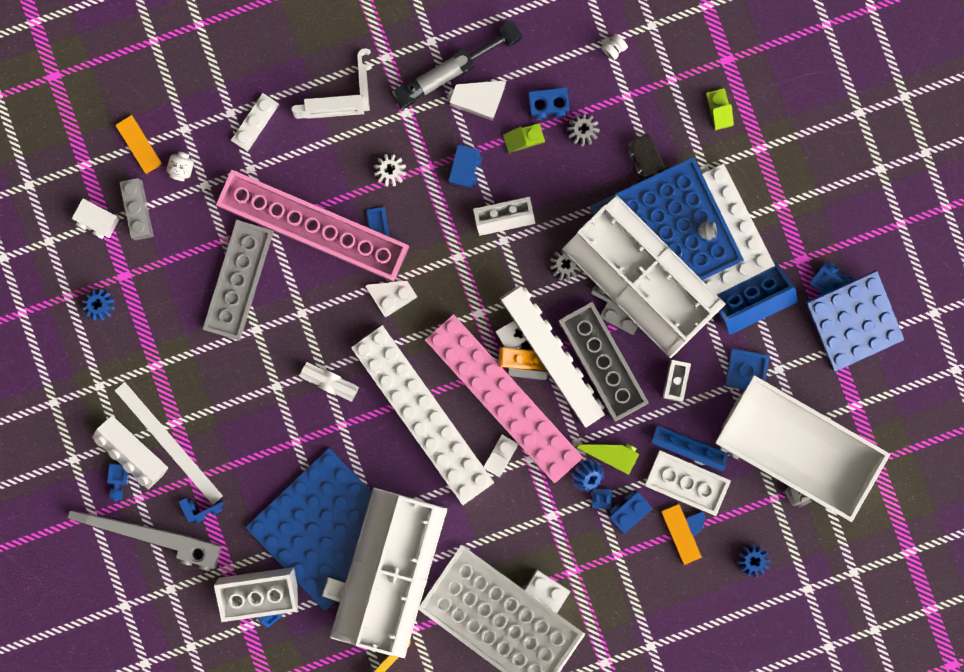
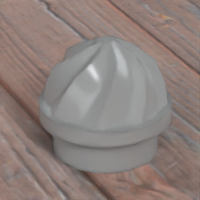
M706 221L700 224L698 228L700 237L708 240L716 238L717 228L715 222L710 223V221Z

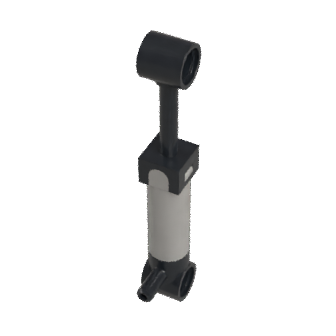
M510 21L497 30L500 35L499 37L468 54L464 48L455 53L452 58L410 83L396 88L391 94L399 108L403 110L411 106L418 99L448 81L474 69L473 60L503 42L507 47L519 42L523 36L515 22Z

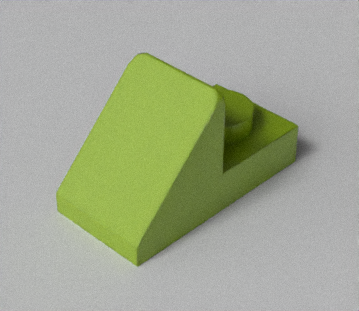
M725 88L707 92L706 98L714 129L719 130L734 126L732 105L728 103Z
M540 123L525 128L519 127L503 135L508 153L545 143Z

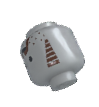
M790 486L785 490V494L792 506L800 508L812 502L809 497Z

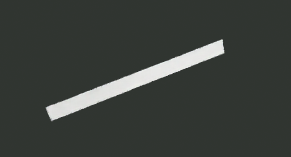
M125 382L120 385L115 392L212 505L223 497L222 494Z

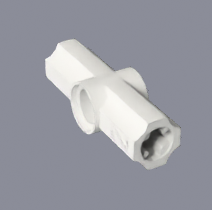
M306 362L300 375L302 379L351 402L359 388L341 379L340 376L328 370H322Z

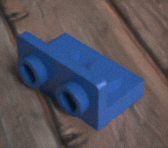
M825 261L809 284L824 294L854 279L847 274L844 275L839 272V268L833 263Z
M631 491L624 498L625 502L621 506L617 504L609 511L611 515L608 517L623 534L653 509L638 491L635 493Z

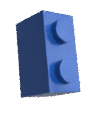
M462 145L457 146L449 184L471 189L472 185L476 186L478 174H475L476 168L481 167L483 156L480 155V150Z

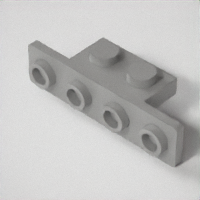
M595 284L591 294L607 302L600 315L601 318L634 335L638 326Z

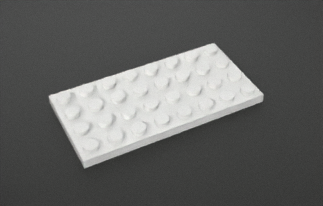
M462 545L418 609L502 672H560L585 635L577 627Z

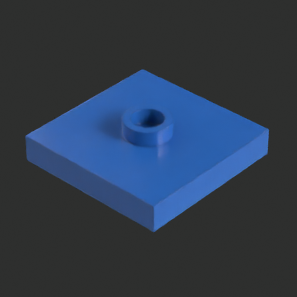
M731 349L725 387L745 390L754 375L765 381L770 356Z

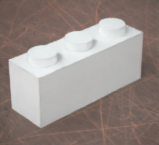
M530 197L473 209L479 236L535 224Z

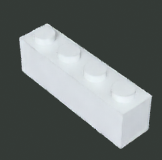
M113 416L97 428L92 437L98 446L103 447L112 459L117 460L126 472L131 473L138 483L145 486L148 490L168 469L157 456Z

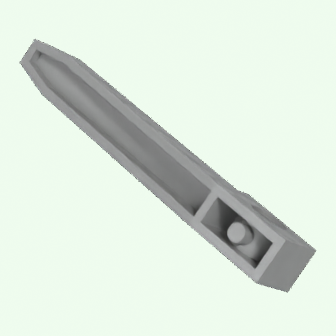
M72 510L68 516L69 519L177 550L176 558L181 560L180 563L189 566L194 563L199 565V569L206 571L216 568L222 545L188 535ZM197 548L203 551L202 559H197L194 555V551Z

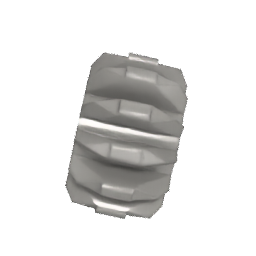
M585 113L582 114V119L575 115L576 122L573 120L569 121V124L573 127H567V131L573 133L568 137L569 139L576 137L573 142L574 144H577L578 140H580L581 146H584L586 140L591 145L592 140L590 138L594 140L598 138L594 133H599L600 129L593 128L598 125V121L591 123L592 115L589 116L588 120ZM581 126H586L585 129L588 128L585 134H581V131H578V129H581Z
M561 250L562 256L555 252L554 255L558 260L555 258L550 259L552 263L556 264L551 265L550 269H557L553 276L560 273L559 280L561 281L564 275H566L567 281H570V274L576 278L577 274L574 270L581 272V268L577 267V264L563 250ZM563 260L570 262V269L567 270L561 267Z

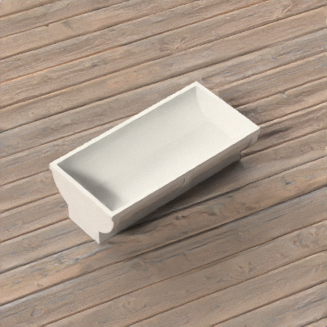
M617 195L607 205H604L562 248L670 359L725 305Z
M755 375L743 394H740L715 442L722 448L850 522L854 520L891 455Z
M373 487L331 631V639L391 656L406 657L408 644L447 508Z

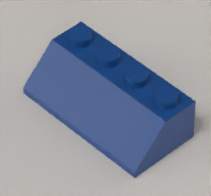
M778 263L774 264V267L717 294L725 303L717 314L729 335L798 302L794 285Z

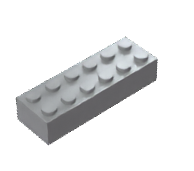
M593 302L558 321L613 422L649 404Z

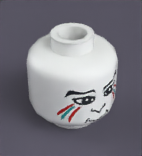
M178 151V155H171L167 166V172L170 174L169 177L180 181L189 178L194 161L189 158V154Z

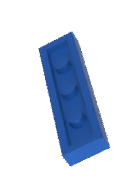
M658 425L651 442L720 471H724L729 455Z

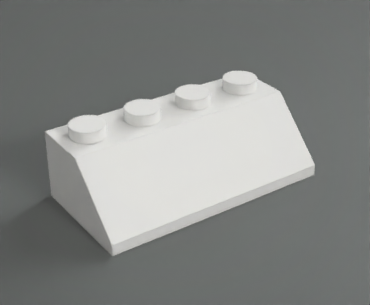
M294 567L222 577L214 585L222 622L298 611V590Z

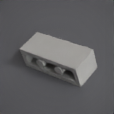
M136 178L120 182L131 239L136 241L154 237L142 180Z

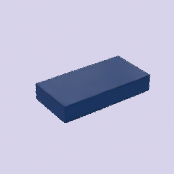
M385 207L366 210L369 229L390 237Z

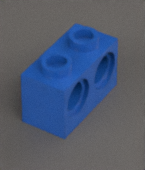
M567 88L529 92L531 118L535 117L536 120H543L551 115H554L555 118H561L569 114ZM560 99L564 102V106L557 108L553 102ZM541 101L545 104V108L537 110L534 104Z

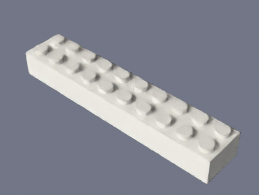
M383 325L351 347L462 505L494 484L492 478Z

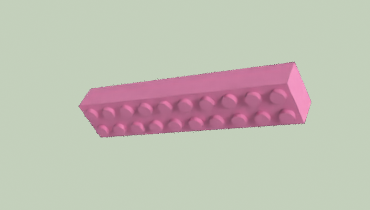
M231 170L216 204L221 209L392 282L395 281L409 249V246L405 243L234 170Z
M454 314L425 339L429 346L554 484L583 458L502 367H498L496 360Z

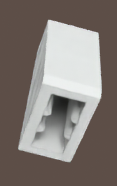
M493 81L456 84L455 89H451L448 95L450 106L493 121L506 82Z

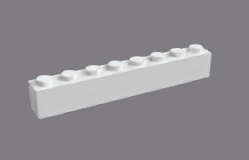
M518 285L499 299L582 425L588 427L605 415L602 411L604 406L599 399L595 400L592 396L594 391L588 383L584 384L581 379L584 376L578 367L574 368L571 364L573 359L567 351L563 352L561 340L557 335L554 337L550 332L552 330L551 325L547 320L543 321L540 314L542 312L536 303L533 305L529 300L531 295L525 287L522 289Z

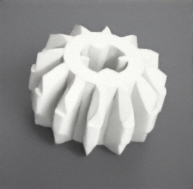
M386 154L384 155L386 161H383L381 158L378 159L381 166L374 165L376 170H380L375 172L374 175L375 177L381 176L378 179L379 183L385 180V186L388 187L389 181H391L394 187L396 186V179L400 183L403 181L399 175L406 176V172L400 171L405 169L406 165H399L402 159L399 158L395 161L396 156L392 154L391 160H389ZM391 166L392 169L395 168V170H393L392 175H389L388 172L385 173V171L388 170L387 167Z

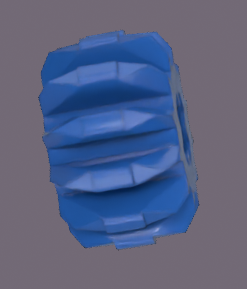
M92 289L93 296L89 293L85 294L89 299L88 301L82 300V303L87 304L82 310L88 311L86 314L88 318L93 315L94 321H97L98 317L101 321H104V314L111 317V313L108 310H115V307L110 306V304L115 302L114 299H109L111 293L107 292L104 294V289H100L99 292L96 289ZM100 301V303H102V307H98L97 309V307H95V303H99Z
M587 458L584 462L580 461L578 466H574L575 470L571 472V480L579 490L589 492L591 489L595 490L597 485H601L600 480L604 479V470L597 461Z
M753 544L750 545V551L747 547H744L743 550L746 554H738L743 560H738L737 564H744L740 567V571L742 572L747 569L745 575L748 577L752 572L753 577L757 578V571L764 575L765 573L762 568L769 569L765 562L771 561L770 558H764L768 552L763 551L761 553V546H758L755 551ZM751 557L758 558L756 565L749 563Z

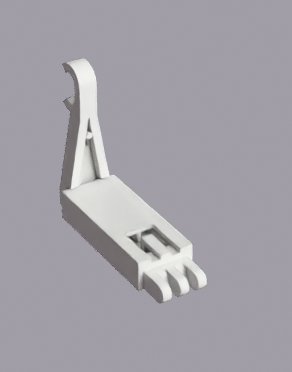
M361 49L358 52L360 95L304 99L305 105H294L292 107L294 117L296 119L360 115L364 114V111H370L367 70H370L372 67L369 63L366 65L362 63V56L369 55L371 53L370 50Z

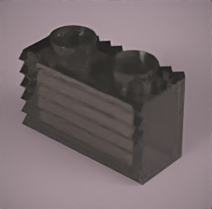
M650 133L628 143L629 148H626L630 159L634 158L636 162L634 168L638 176L642 175V178L645 179L666 168Z

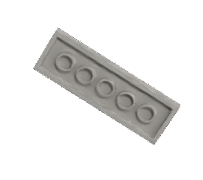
M236 220L203 330L241 340L273 236V230Z

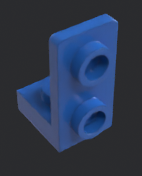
M185 498L179 501L188 523L194 521L195 524L205 520L204 515L211 513L213 516L223 511L222 507L226 505L225 502H221L196 515L197 507L193 500L190 501L189 498Z

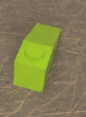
M578 444L576 447L628 475L639 456L636 453L637 448L626 444V446Z

